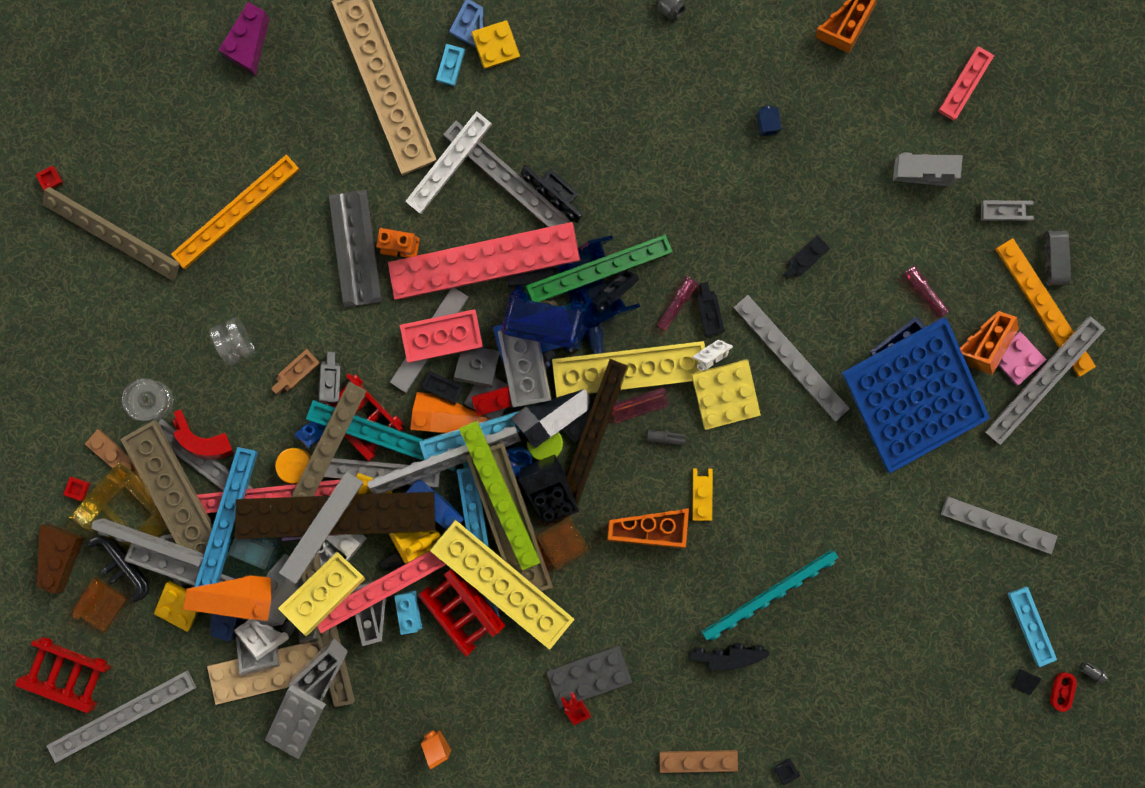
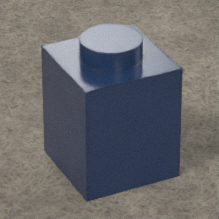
M761 107V110L756 114L760 137L779 134L782 128L778 107Z

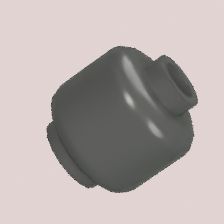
M657 0L659 13L670 20L680 18L685 11V0Z

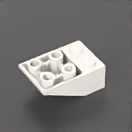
M364 535L328 536L317 552L321 566L337 552L345 560L349 561L367 538Z

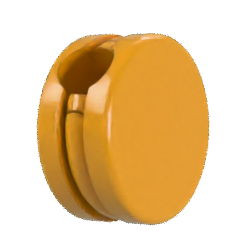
M300 448L284 450L278 456L275 464L278 476L287 483H298L311 455Z

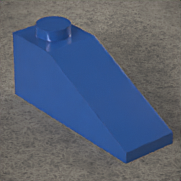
M422 479L415 481L406 491V493L435 492V521L446 530L454 520L459 523L464 520L463 514Z

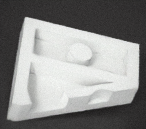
M253 619L248 620L234 630L235 634L256 660H259L289 639L287 633L275 631L273 627L262 625Z

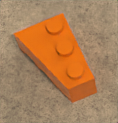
M847 0L837 12H834L823 25L817 28L816 38L850 54L874 10L877 0Z
M998 311L981 326V329L974 336L971 335L967 342L960 347L967 366L993 375L1019 329L1017 317Z

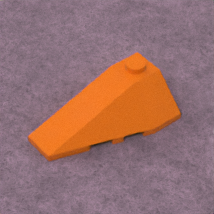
M417 392L412 410L411 430L447 433L476 420L480 423L490 420V418L485 415L477 416L474 410L458 403L454 404L432 393Z

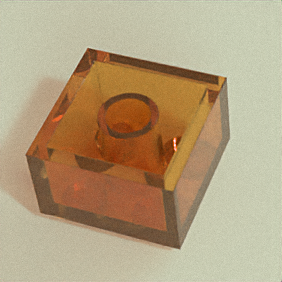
M570 516L536 535L556 570L589 550Z

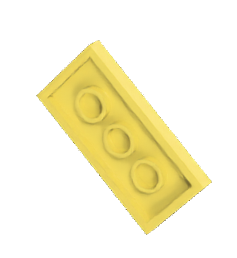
M337 552L278 609L305 636H308L365 578Z

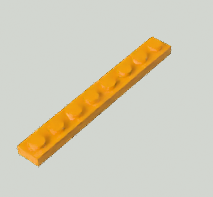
M286 154L172 252L171 255L180 263L183 269H187L298 173L300 169Z
M1012 238L995 250L1060 348L1074 331ZM1085 351L1073 364L1072 369L1077 377H1080L1095 368L1096 365Z

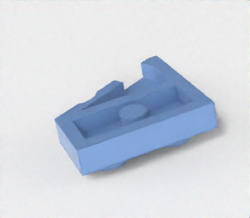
M465 0L449 34L476 48L471 32L483 28V7L471 0Z

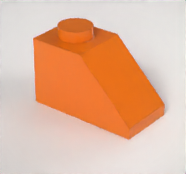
M432 730L425 734V739L421 743L430 769L447 760L451 752L440 730L437 732Z

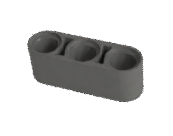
M1067 230L1046 231L1044 237H1046L1044 249L1045 256H1047L1045 272L1048 275L1046 284L1048 286L1069 285L1071 280L1069 233Z

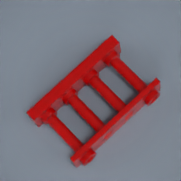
M349 373L346 375L351 383L365 389L361 385L363 381L358 375L355 374L353 376ZM346 386L339 392V400ZM366 391L356 413L370 400L377 409L367 418L368 420L375 422L383 414L390 421L387 425L388 427L403 431L404 428L401 426L403 422L396 415L392 417ZM326 404L334 408L337 406L336 404ZM345 433L344 436L368 461H372L377 456L374 451L378 444L372 442L365 444L360 438Z
M450 569L444 574L447 578L445 582L433 591L428 586L418 596L457 645V648L466 657L476 648L473 644L486 633L494 637L505 625L480 592L453 569ZM453 586L459 595L444 606L438 596ZM464 601L471 611L456 621L449 612ZM477 617L483 626L468 637L461 627Z
M41 637V639L32 641L31 645L38 647L39 650L30 673L17 678L15 686L85 713L93 711L97 702L92 701L91 695L100 672L104 673L110 670L111 665L106 664L107 661L104 659H92L52 643L53 640ZM48 651L56 654L57 657L48 680L42 682L38 680L37 675ZM66 658L74 661L75 664L66 687L61 689L56 687L55 681ZM85 665L93 668L84 694L79 696L74 694L73 688L82 666Z

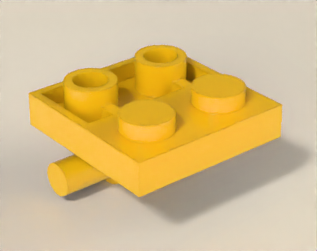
M438 531L432 534L431 532L389 533L405 564L430 551L436 540L441 537Z

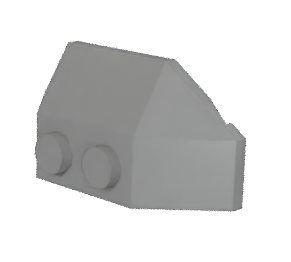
M284 554L266 575V577L271 578V605L268 621L256 620L262 625L270 627L282 625L287 617L278 608L303 585L302 577L295 584L279 573L290 557L287 554Z

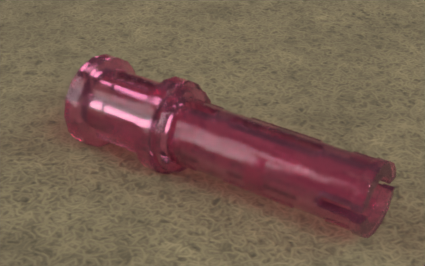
M916 264L902 274L903 277H907L913 285L912 288L921 293L938 314L939 318L943 317L950 310L927 283L928 278L923 277Z
M688 276L684 277L685 281L679 289H676V296L660 321L656 324L666 332L684 303L690 301L691 294L700 285Z

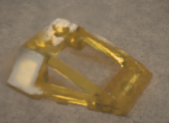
M120 462L110 470L69 516L83 528L93 531L94 529H91L92 523L102 510L113 522L129 527L107 505L118 491L125 486L151 513V516L138 528V531L159 537L167 528L145 484L136 474ZM127 541V542H122V543H124V544H126V545H129V546L131 545V543L128 542V541Z

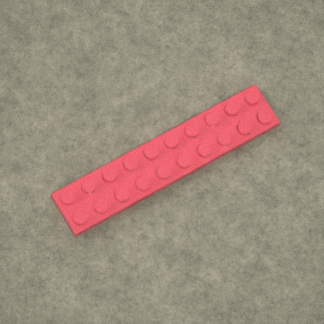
M570 222L388 262L394 299L399 300L579 262L580 256L574 224Z

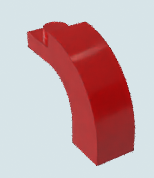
M182 410L174 412L175 418L172 420L178 431L173 432L180 446L189 454L205 460L222 459L234 454L226 433L212 438L198 437L190 431Z

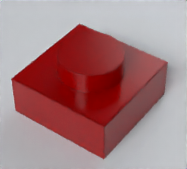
M50 166L35 174L43 191L48 187L55 189L64 184L54 166Z
M70 477L63 495L84 501L91 483L76 477Z

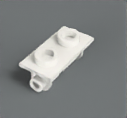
M717 340L693 356L694 359L698 360V369L700 371L708 370V368L714 365L713 362L717 363L726 358L729 353L728 350L733 348V346L721 340Z

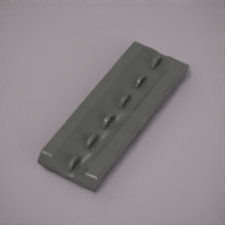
M361 190L329 195L344 307L382 302L368 191Z

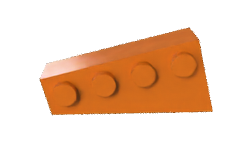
M689 508L609 520L607 541L684 549L686 548Z

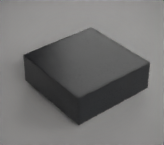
M790 758L773 767L783 786L800 777Z

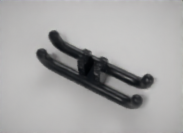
M110 536L94 537L88 541L87 545L91 548L100 545L104 546L114 559L101 571L103 575L108 574L118 565L121 568L108 582L112 585L126 574L136 587V592L131 596V601L143 600L149 592V582L135 564L124 561L127 554L118 542Z

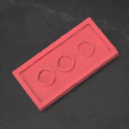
M475 309L400 325L407 363L483 348Z

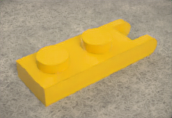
M693 468L692 520L712 521L713 470L708 469V476H697V468Z

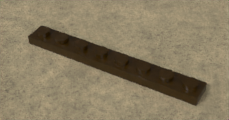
M609 359L567 475V480L577 506L629 365L613 359Z

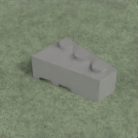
M374 581L360 584L353 592L363 588L364 586ZM386 598L355 614L362 646L382 641Z

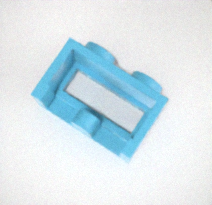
M416 591L396 594L395 603L401 635L418 632L422 629Z

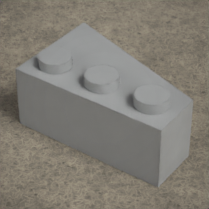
M908 152L901 153L895 158L893 181L951 186L961 178L963 155H913Z
M333 638L293 675L288 687L293 685L322 702L348 651Z

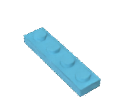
M1022 587L1007 593L1036 666L1041 667L1056 661V655L1028 587Z

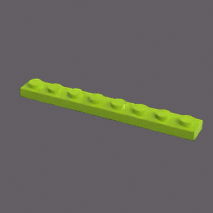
M478 420L460 427V433L521 569L525 570L539 564L540 559Z

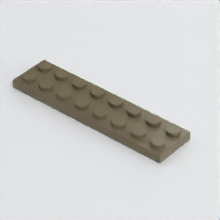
M153 420L120 440L176 544L205 554L213 524L157 420Z
M504 442L489 447L540 559L539 564L525 570L521 569L470 453H467L466 457L501 558L540 591L553 588Z

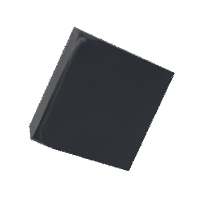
M1019 669L1012 687L1032 694L1040 683L1041 678Z

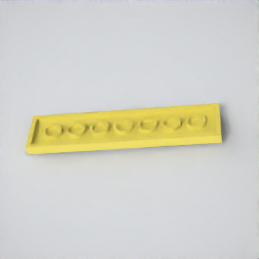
M704 341L552 359L556 397L585 389L588 394L597 393L609 359L629 365L620 390L692 382L691 374L700 372L697 367L699 364L698 360L694 359L693 356L705 348Z
M454 520L430 549L433 554L549 650L574 621L573 617L458 521Z

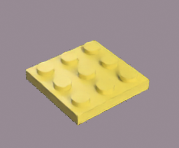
M747 359L691 374L705 430L761 415Z

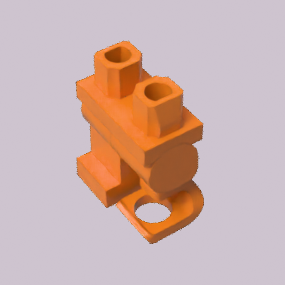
M380 228L376 247L381 249L380 254L397 257L398 252H400L401 257L409 258L417 256L420 239L413 233Z

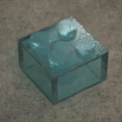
M276 538L234 539L228 555L261 569H267L274 566L282 545L278 543L279 540Z

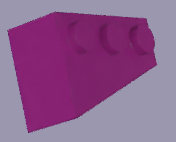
M248 2L218 49L225 58L254 75L257 74V67L269 23V17L265 11Z

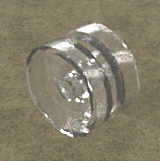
M238 317L227 320L225 326L218 324L210 328V335L214 346L228 366L238 363L240 356L247 359L255 355L254 345L245 326Z
M145 378L134 380L127 385L123 392V409L135 420L159 421L166 417L172 409V392L161 381Z

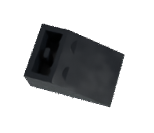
M555 454L520 468L518 480L544 525L579 512L565 472Z

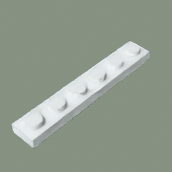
M476 111L405 202L422 214L492 126V123Z

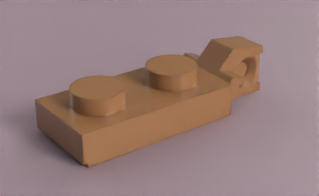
M306 349L278 374L279 376L276 378L278 382L271 389L277 395L284 389L286 391L293 389L321 363Z

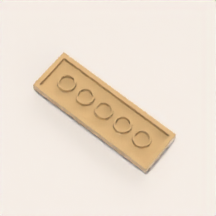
M318 641L278 649L280 666L243 676L239 674L238 659L207 666L215 704L287 688L293 675L320 651Z

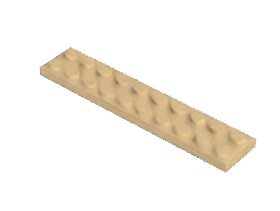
M333 0V6L402 176L436 163L437 159L373 1Z

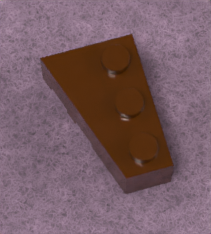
M51 524L40 525L37 588L53 594L64 592L85 537Z

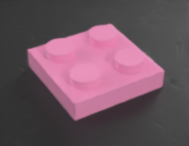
M1020 331L1014 336L998 366L1016 385H1020L1046 359Z

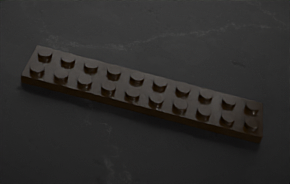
M435 492L355 495L329 536L436 532ZM330 496L236 499L235 539L303 537Z

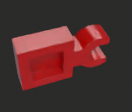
M571 692V700H565L564 697L561 700L565 714L573 725H576L590 718L591 714L582 700L577 701L576 695Z

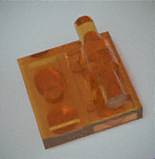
M95 577L72 609L74 612L72 616L76 619L82 617L105 632L128 598Z

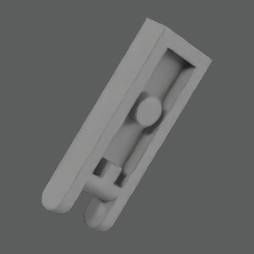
M983 200L981 202V221H1033L1034 216H1026V206H1033L1034 201Z

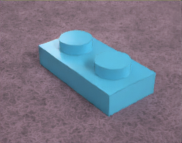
M446 44L436 78L437 82L455 87L465 54L464 48Z

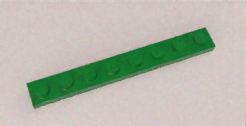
M666 235L529 284L525 286L531 304L534 305L672 253V249Z

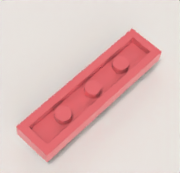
M979 46L974 50L939 108V113L953 121L956 120L992 61L993 54Z

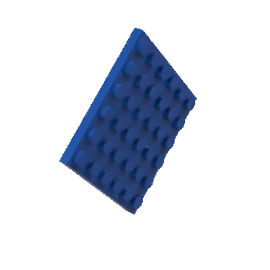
M944 317L842 372L880 458L889 473L990 419L947 318Z

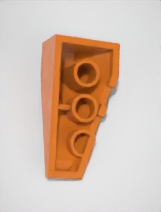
M249 575L215 584L187 588L183 610L268 621L271 605V578Z

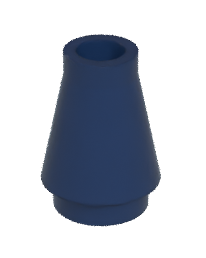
M601 326L586 328L585 336L592 349V353H603V330H601Z

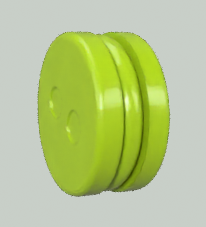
M557 432L537 448L532 449L528 442L527 447L535 459L542 460L554 454L557 457L562 450L563 440L560 433Z

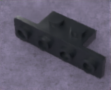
M527 165L522 167L521 175L525 182L531 183L540 195L546 196L555 208L561 209L570 221L578 223L581 220L582 214L571 205L579 194L552 169H549L540 178Z

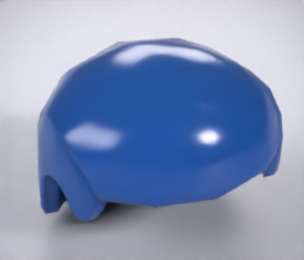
M521 446L510 448L507 451L515 477H519L520 468L532 464V455L529 450Z

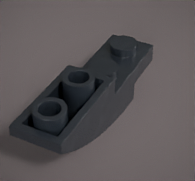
M733 643V646H728V653H725L723 649H713V652L706 651V648L694 647V650H689L688 657L690 660L707 662L709 670H731L757 663L768 657L769 651L764 649L762 645H753L752 648L745 647L743 643Z

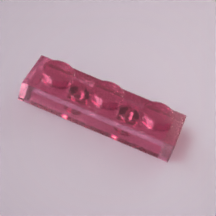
M663 387L615 403L612 411L614 422L618 423L669 406L665 388Z

